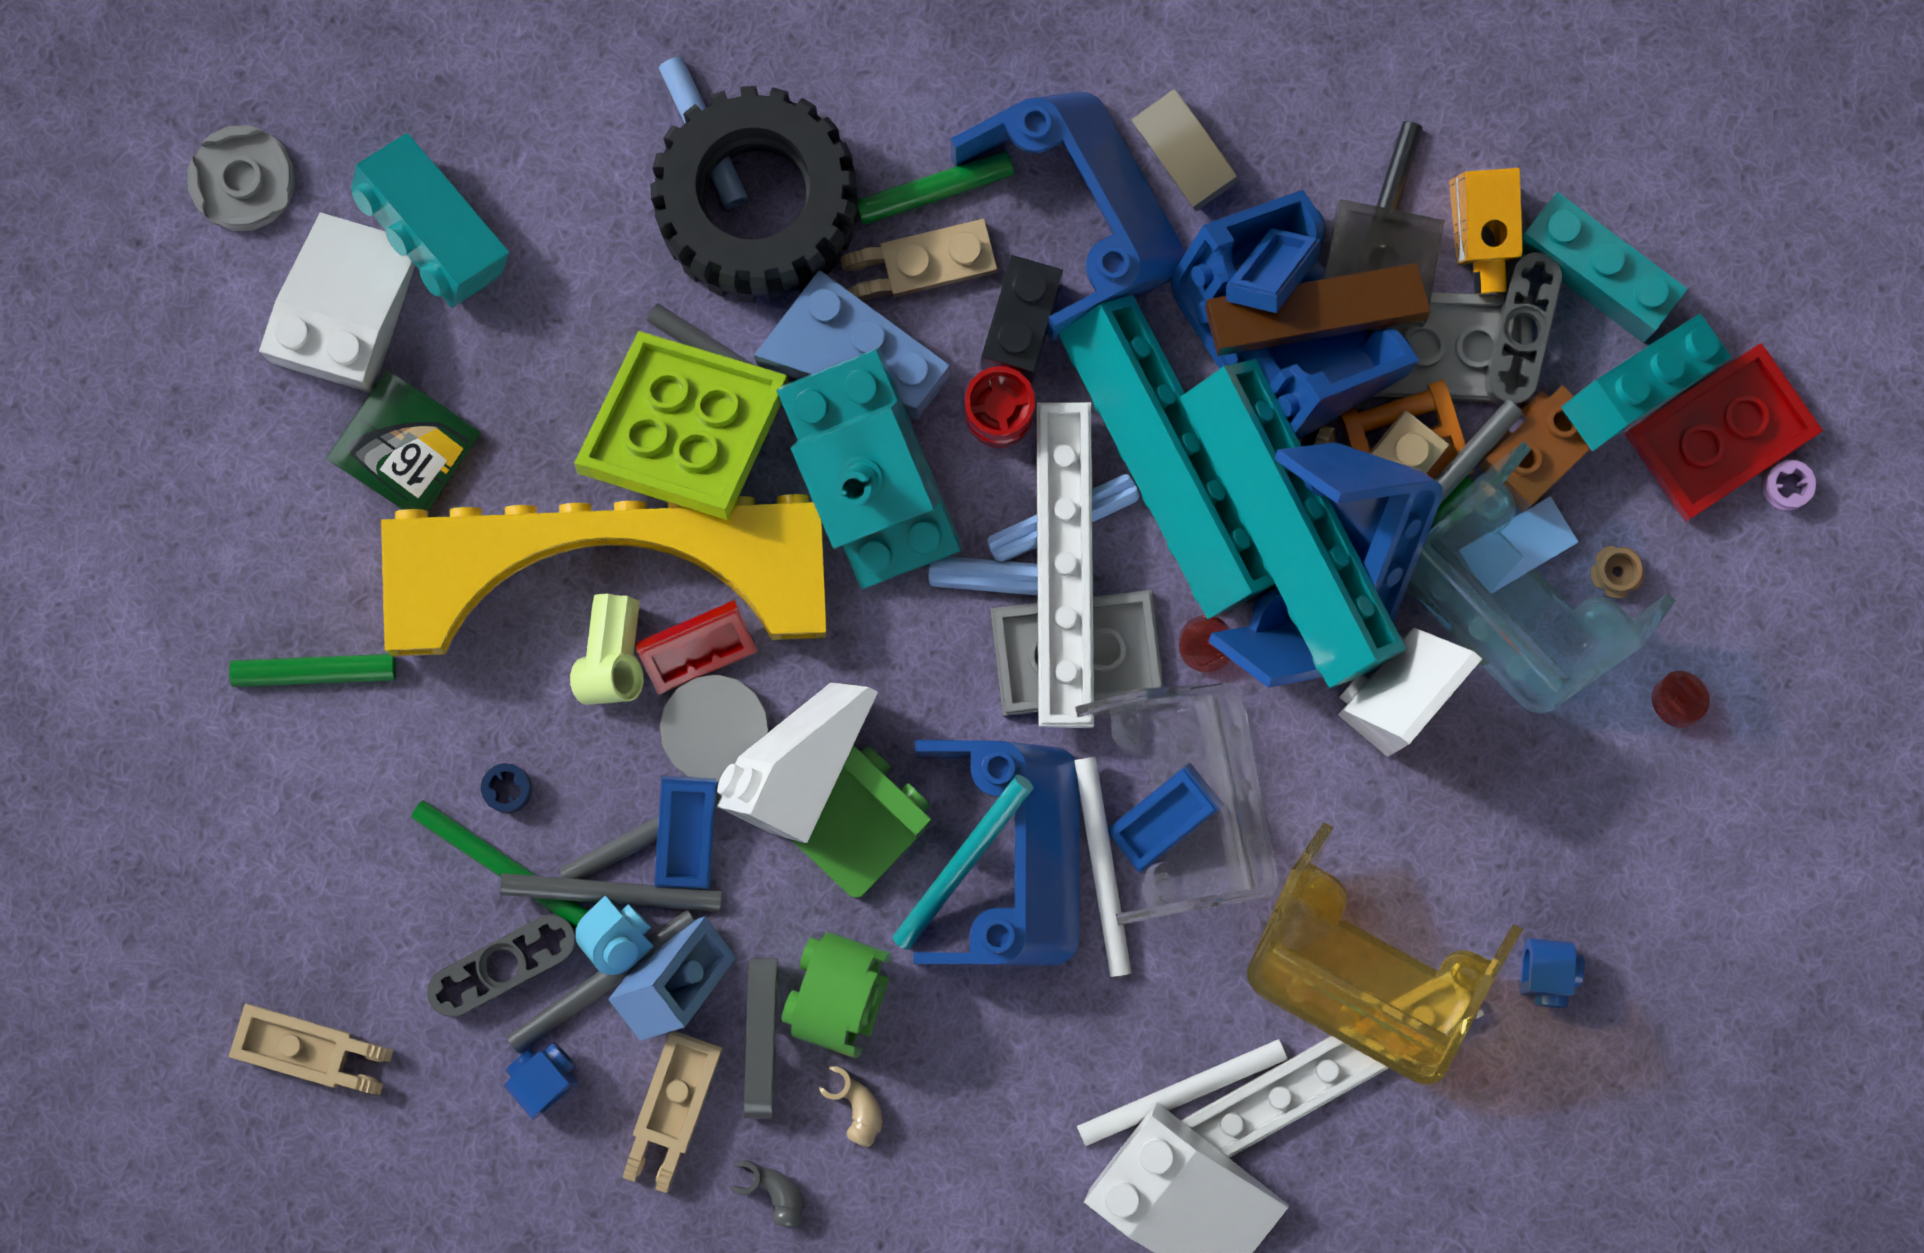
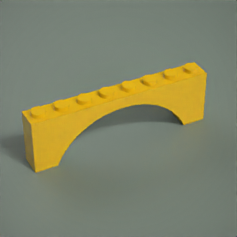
M781 495L777 497V504L755 505L754 497L739 496L728 520L668 502V508L647 509L646 502L644 501L615 502L614 510L592 511V504L566 503L559 505V512L537 513V506L512 505L504 508L505 515H483L482 508L459 507L450 509V517L428 518L427 510L406 509L395 511V519H381L384 650L391 657L446 654L455 634L467 616L500 583L537 561L559 553L597 546H631L651 549L676 556L697 565L730 587L751 608L761 621L771 640L826 638L822 523L814 503L809 502L808 495Z

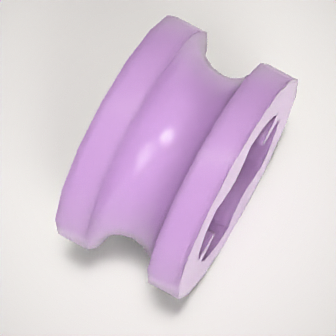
M1786 460L1778 463L1766 473L1763 480V493L1766 500L1773 507L1782 511H1792L1805 505L1813 497L1816 490V478L1813 471L1805 463L1797 460ZM1794 473L1801 480L1796 486L1802 487L1801 495L1793 493L1785 498L1778 492V489L1783 485L1776 484V479L1778 476L1785 478Z

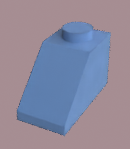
M704 916L695 920L635 964L608 1000L640 1041L685 1028L737 957L707 917Z

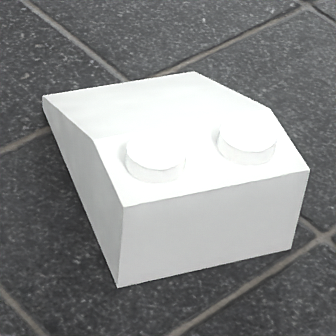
M320 212L275 301L259 352L272 364L370 393L377 384L415 267L414 263L407 255L401 256L393 249L385 231Z
M1413 628L1404 638L1401 637L1407 650L1380 665L1369 679L1363 675L1350 683L1339 697L1347 705L1338 715L1384 755L1389 757L1412 742L1482 660L1480 656L1474 651Z
M829 683L742 753L735 764H730L726 768L718 783L717 792L721 795L715 806L770 834L807 843L878 692L865 686Z
M1157 1102L1090 1187L1084 1201L1085 1204L1127 1237L1154 1253H1253L1289 1208V1204Z

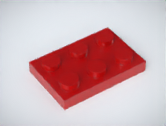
M1759 343L1630 428L1624 434L1681 517L1687 522L1820 434L1823 430L1762 343Z

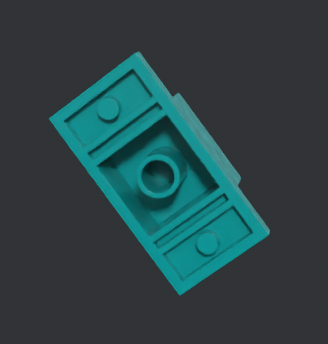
M879 347L781 386L776 390L798 440L790 449L833 549L843 545L861 590L962 550L961 540Z

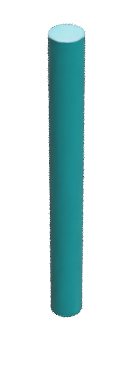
M1016 775L896 930L892 938L899 947L909 950L1032 792L1034 787L1028 779L1021 775Z

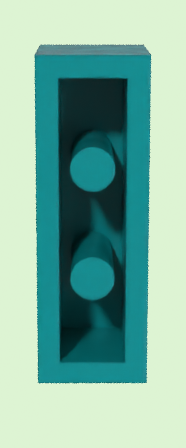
M408 132L356 164L351 186L355 203L367 216L373 215L386 230V236L390 245L399 255H407L420 270V277L424 285L433 295H441L447 304L454 308L492 283L503 273L509 251Z
M1558 191L1522 236V253L1524 255L1534 252L1545 253L1559 264L1562 272L1561 282L1642 343L1657 330L1688 289Z
M1700 313L1594 380L1561 406V408L1593 452L1693 387L1732 358V356Z

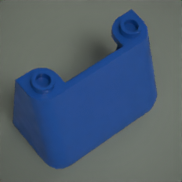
M1304 190L1204 224L1175 268L1171 281L1173 296L1178 307L1219 369L1226 365L1257 360L1298 440L1400 381L1419 362L1409 341L1393 328H1382L1370 336L1365 330L1217 356L1205 311L1207 299L1226 296L1227 283L1270 228L1317 238L1320 240L1321 248L1326 229L1325 220ZM1316 260L1300 283L1328 279L1330 277L1319 261Z

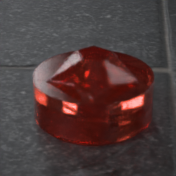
M1205 615L1189 620L1183 626L1179 635V650L1184 662L1192 669L1200 672H1213L1225 666L1230 658L1208 641L1211 633L1230 630L1229 626L1218 617L1207 620Z
M1671 672L1661 679L1652 690L1651 699L1656 714L1661 720L1672 727H1689L1705 716L1709 709L1710 699L1705 685L1698 677L1689 672Z

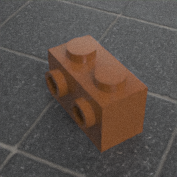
M1563 385L1551 396L1542 389L1522 409L1526 420L1513 433L1508 430L1487 453L1488 457L1478 466L1522 513L1532 506L1590 450L1587 443L1561 408V406L1574 397Z

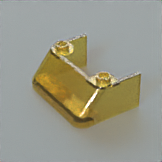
M1324 822L1289 873L1248 965V981L1253 990L1264 999L1408 1079L1420 1084L1437 1083L1443 1079L1455 1059L1523 929L1515 924L1512 925L1492 961L1471 951L1458 950L1450 953L1444 959L1438 971L1341 918L1348 903L1346 889L1336 877L1317 867L1334 828Z

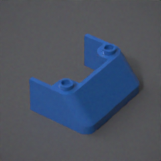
M1077 91L1025 99L950 138L951 161L954 167L971 162L1011 140L1019 149L1028 153H1042L1062 143L1112 232V235L1096 243L1087 255L1086 274L1095 293L1049 316L1047 335L1052 343L1060 339L1058 333L1100 303L1130 295L1137 299L1172 280L1174 270L1184 256L1182 244L1104 104L1095 95Z
M1340 443L1278 449L1275 456L1277 462L1302 478L1309 491L1317 496H1327L1392 622H1394L1440 505L1443 494L1441 484L1421 470ZM1277 587L1265 591L1257 598L1253 606V615L1249 626L1213 632L1208 641L1268 688L1323 677L1316 669L1312 654L1298 627L1291 620L1287 605Z
M915 740L916 758H971L972 779L978 789L987 795L999 797L1016 775H1021L1028 779L1034 789L1015 812V908H992L982 912L974 920L970 929V953L914 952V965L1055 966L1068 961L1075 954L1079 945L1080 792L1074 762L1075 758L1065 749L1054 746L987 740Z

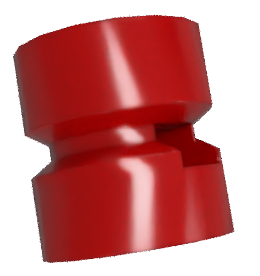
M1007 366L990 367L979 372L970 381L965 393V422L970 434L980 443L992 448H1007L1019 443L1028 434L1033 422L1035 409V394L1030 382L1019 371Z

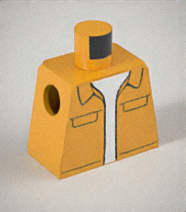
M1520 168L1465 171L1449 180L1457 265L1473 264L1475 294L1507 292L1505 261L1522 257ZM1483 226L1488 227L1494 234L1492 247L1486 245L1482 240L1481 231Z

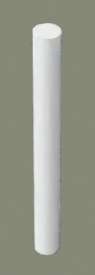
M1096 757L1074 760L1110 977L1131 974Z
M1279 1039L1080 1124L1077 1126L1086 1147L1141 1123L1156 1102L1169 1111L1287 1060L1286 1053Z

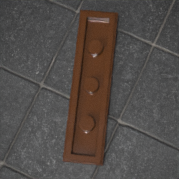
M1417 263L1299 283L1277 313L1226 301V296L1207 299L1205 305L1217 356L1427 320L1431 312Z

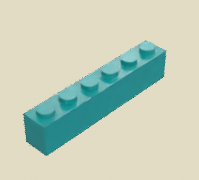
M1130 295L1100 303L1058 333L1068 352L1071 363L1076 367L1085 384L1096 411L1101 415L1120 457L1131 472L1142 494L1145 505L1154 516L1166 539L1169 551L1177 560L1191 587L1193 597L1201 606L1207 620L1233 610L1275 586L1273 578L1264 568L1262 557L1250 533L1239 519L1238 510L1223 481L1217 476L1213 467V461L1199 434L1190 424L1189 415L1180 399L1185 393L1134 296Z
M1254 359L1223 366L1182 395L1180 399L1189 415L1190 424L1199 434L1213 461V467L1217 476L1223 481L1238 510L1241 523L1250 533L1262 557L1265 570L1273 578L1287 605L1291 620L1298 627L1312 654L1313 663L1319 673L1322 674L1328 687L1332 688L1357 679L1407 650L1327 496H1317L1309 491L1302 478L1275 460L1278 449L1302 446L1257 360Z

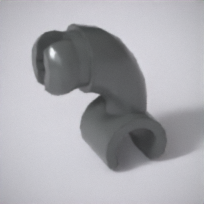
M749 1160L739 1161L733 1165L736 1167H747L754 1174V1182L750 1187L730 1186L735 1193L741 1195L749 1194L757 1188H763L769 1193L772 1205H775L772 1218L775 1225L797 1227L801 1223L802 1209L805 1208L803 1195L798 1186L789 1177L777 1170L759 1167L756 1163Z

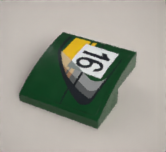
M386 370L325 459L400 509L428 511L481 432L421 391Z

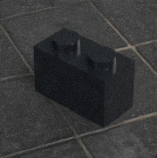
M1011 255L982 352L981 369L1007 366L1019 371L1033 384L1047 336L1049 316L1053 315L1062 285L1063 269Z

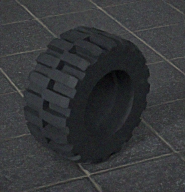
M757 86L740 87V97L727 99L725 90L710 95L711 106L701 111L699 106L694 104L683 113L686 123L680 129L673 125L670 127L663 138L666 146L664 153H656L652 169L655 175V182L650 184L651 201L655 210L654 216L666 247L673 259L680 262L684 272L695 282L702 280L707 284L710 292L725 297L727 292L737 294L739 301L755 303L756 295H769L771 302L786 299L785 291L797 286L802 293L819 270L828 275L838 264L837 255L841 249H848L853 238V223L858 219L857 178L847 142H842L839 136V129L829 117L821 118L818 116L817 108L814 104L804 98H801L798 103L792 102L789 99L788 91L772 87L770 96L758 95ZM766 151L776 153L792 161L801 172L806 185L805 206L797 219L783 231L760 239L739 238L720 230L708 214L705 194L712 172L727 156L731 159L746 152Z

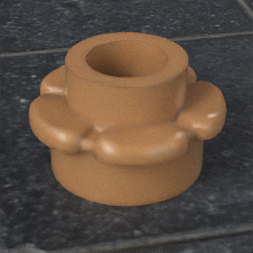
M1608 546L1599 551L1595 556L1596 564L1590 570L1591 580L1596 588L1604 590L1606 596L1615 599L1628 596L1629 591H1636L1642 585L1644 570L1641 559L1631 548ZM1614 567H1619L1622 570L1620 577L1613 575L1612 570Z

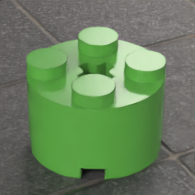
M829 931L825 933L821 940L810 937L800 961V969L806 970L800 992L795 990L790 992L782 1014V1022L792 1025V1037L853 1058H858L863 1048L854 1046V1043L859 1034L868 1037L871 1035L890 978L880 974L881 964L885 962L892 965L893 954Z

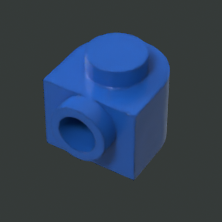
M1527 938L1523 947L1520 994L1534 995L1535 1006L1568 1008V997L1574 996L1575 987H1581L1585 971L1583 954H1576L1573 942Z
M555 1042L546 1050H540L536 1055L529 1049L506 1068L505 1071L511 1078L505 1083L504 1087L529 1117L535 1120L579 1083L570 1073L576 1065L570 1056Z

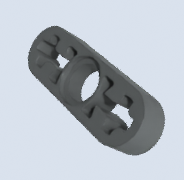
M1534 252L1523 256L1514 266L1509 276L1507 292L1505 293L1485 377L1486 393L1498 406H1502L1509 399L1518 407L1530 398L1537 387L1562 281V272L1559 264L1545 253ZM1533 267L1540 268L1541 278L1548 280L1549 284H1542L1538 289L1533 305L1514 304V299L1523 303L1528 295L1530 281L1522 278V274H1528ZM1537 305H1544V311L1538 308ZM1525 316L1534 321L1538 329V336L1533 343L1520 344L1511 338L1508 327L1509 322L1513 318ZM1502 350H1505L1507 353L1511 355L1503 356ZM1513 355L1518 357L1532 356V363L1523 358L1519 363L1516 375L1517 380L1525 383V387H1518L1512 395L1506 393L1505 383L1498 381L1497 377L1504 376L1509 371Z
M541 916L441 969L431 978L428 984L427 995L431 1006L435 1011L444 1016H463L568 960L576 949L575 928L560 916ZM549 925L554 931L563 929L566 938L559 942L562 951L557 955H554L550 949L537 952L532 957L539 965L529 970L527 955L515 943L516 940L525 936L526 946H531L543 939L541 929L544 926ZM499 950L512 952L518 961L516 975L507 982L496 981L488 971L490 957ZM476 962L477 974L490 991L481 996L480 987L475 985L461 994L464 1002L461 1006L457 1007L453 1001L442 1002L440 994L446 990L444 980L451 977L454 982L459 983L473 977L474 975L467 969V966Z
M750 957L744 1080L745 1119H773L776 1065L774 1029H777L778 958Z

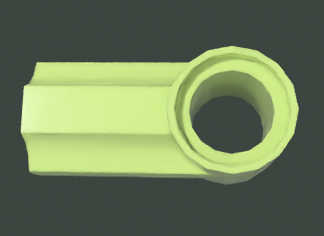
M609 593L594 595L587 653L585 657H581L574 663L570 674L572 692L582 704L595 705L629 702L636 699L641 693L644 683L643 670L640 662L634 656L639 600L629 596Z

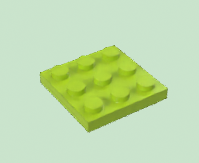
M638 331L574 462L577 474L728 520L782 403L776 390L781 386L789 384L788 377L779 372Z

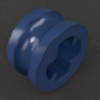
M502 763L493 766L485 773L480 790L484 801L489 807L502 813H513L527 805L532 794V783L524 770L514 764ZM512 773L515 774L514 784L521 787V792L517 799L509 796L510 803H499V793L492 789L493 783L497 777L504 781V774Z

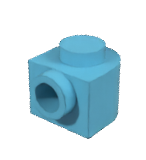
M606 896L582 917L576 928L575 936L578 946L600 972L607 975H617L629 970L654 947L644 935L651 928L645 919L630 904L620 910Z

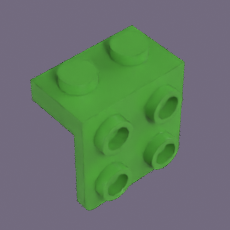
M854 745L852 746L808 842L804 843L791 839L853 898L863 896L932 824L931 819L924 813L931 805L910 784L907 783L901 790L885 776L891 769L890 765L869 745L861 752Z

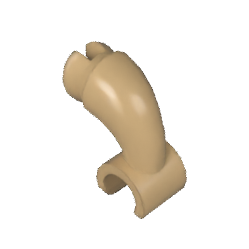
M838 1066L829 1067L830 1070L840 1073L844 1077L845 1087L838 1094L830 1093L827 1089L819 1087L821 1094L832 1100L844 1097L850 1101L853 1122L847 1131V1137L849 1140L865 1148L870 1147L876 1135L881 1133L883 1123L881 1108L876 1098L867 1087L852 1079L849 1072L844 1068Z

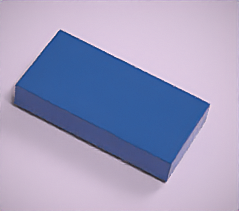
M1270 228L1227 283L1226 301L1277 313L1319 258L1320 240Z
M1188 763L1110 826L1108 833L1137 871L1141 873L1225 805L1194 766Z
M661 776L654 872L655 887L710 888L716 778Z

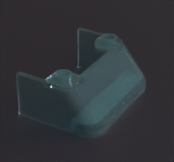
M1523 441L1470 484L1433 520L1407 588L1466 649L1474 651L1482 658L1479 663L1520 706L1534 713H1548L1642 648L1676 600L1667 593L1633 619L1615 602L1603 597L1588 598L1575 608H1572L1535 568L1491 594L1496 586L1524 557L1500 532L1510 523L1516 512L1514 497L1503 483L1531 450Z

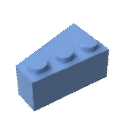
M820 270L754 354L757 366L799 380L879 347L908 416L919 419L950 378L949 364Z

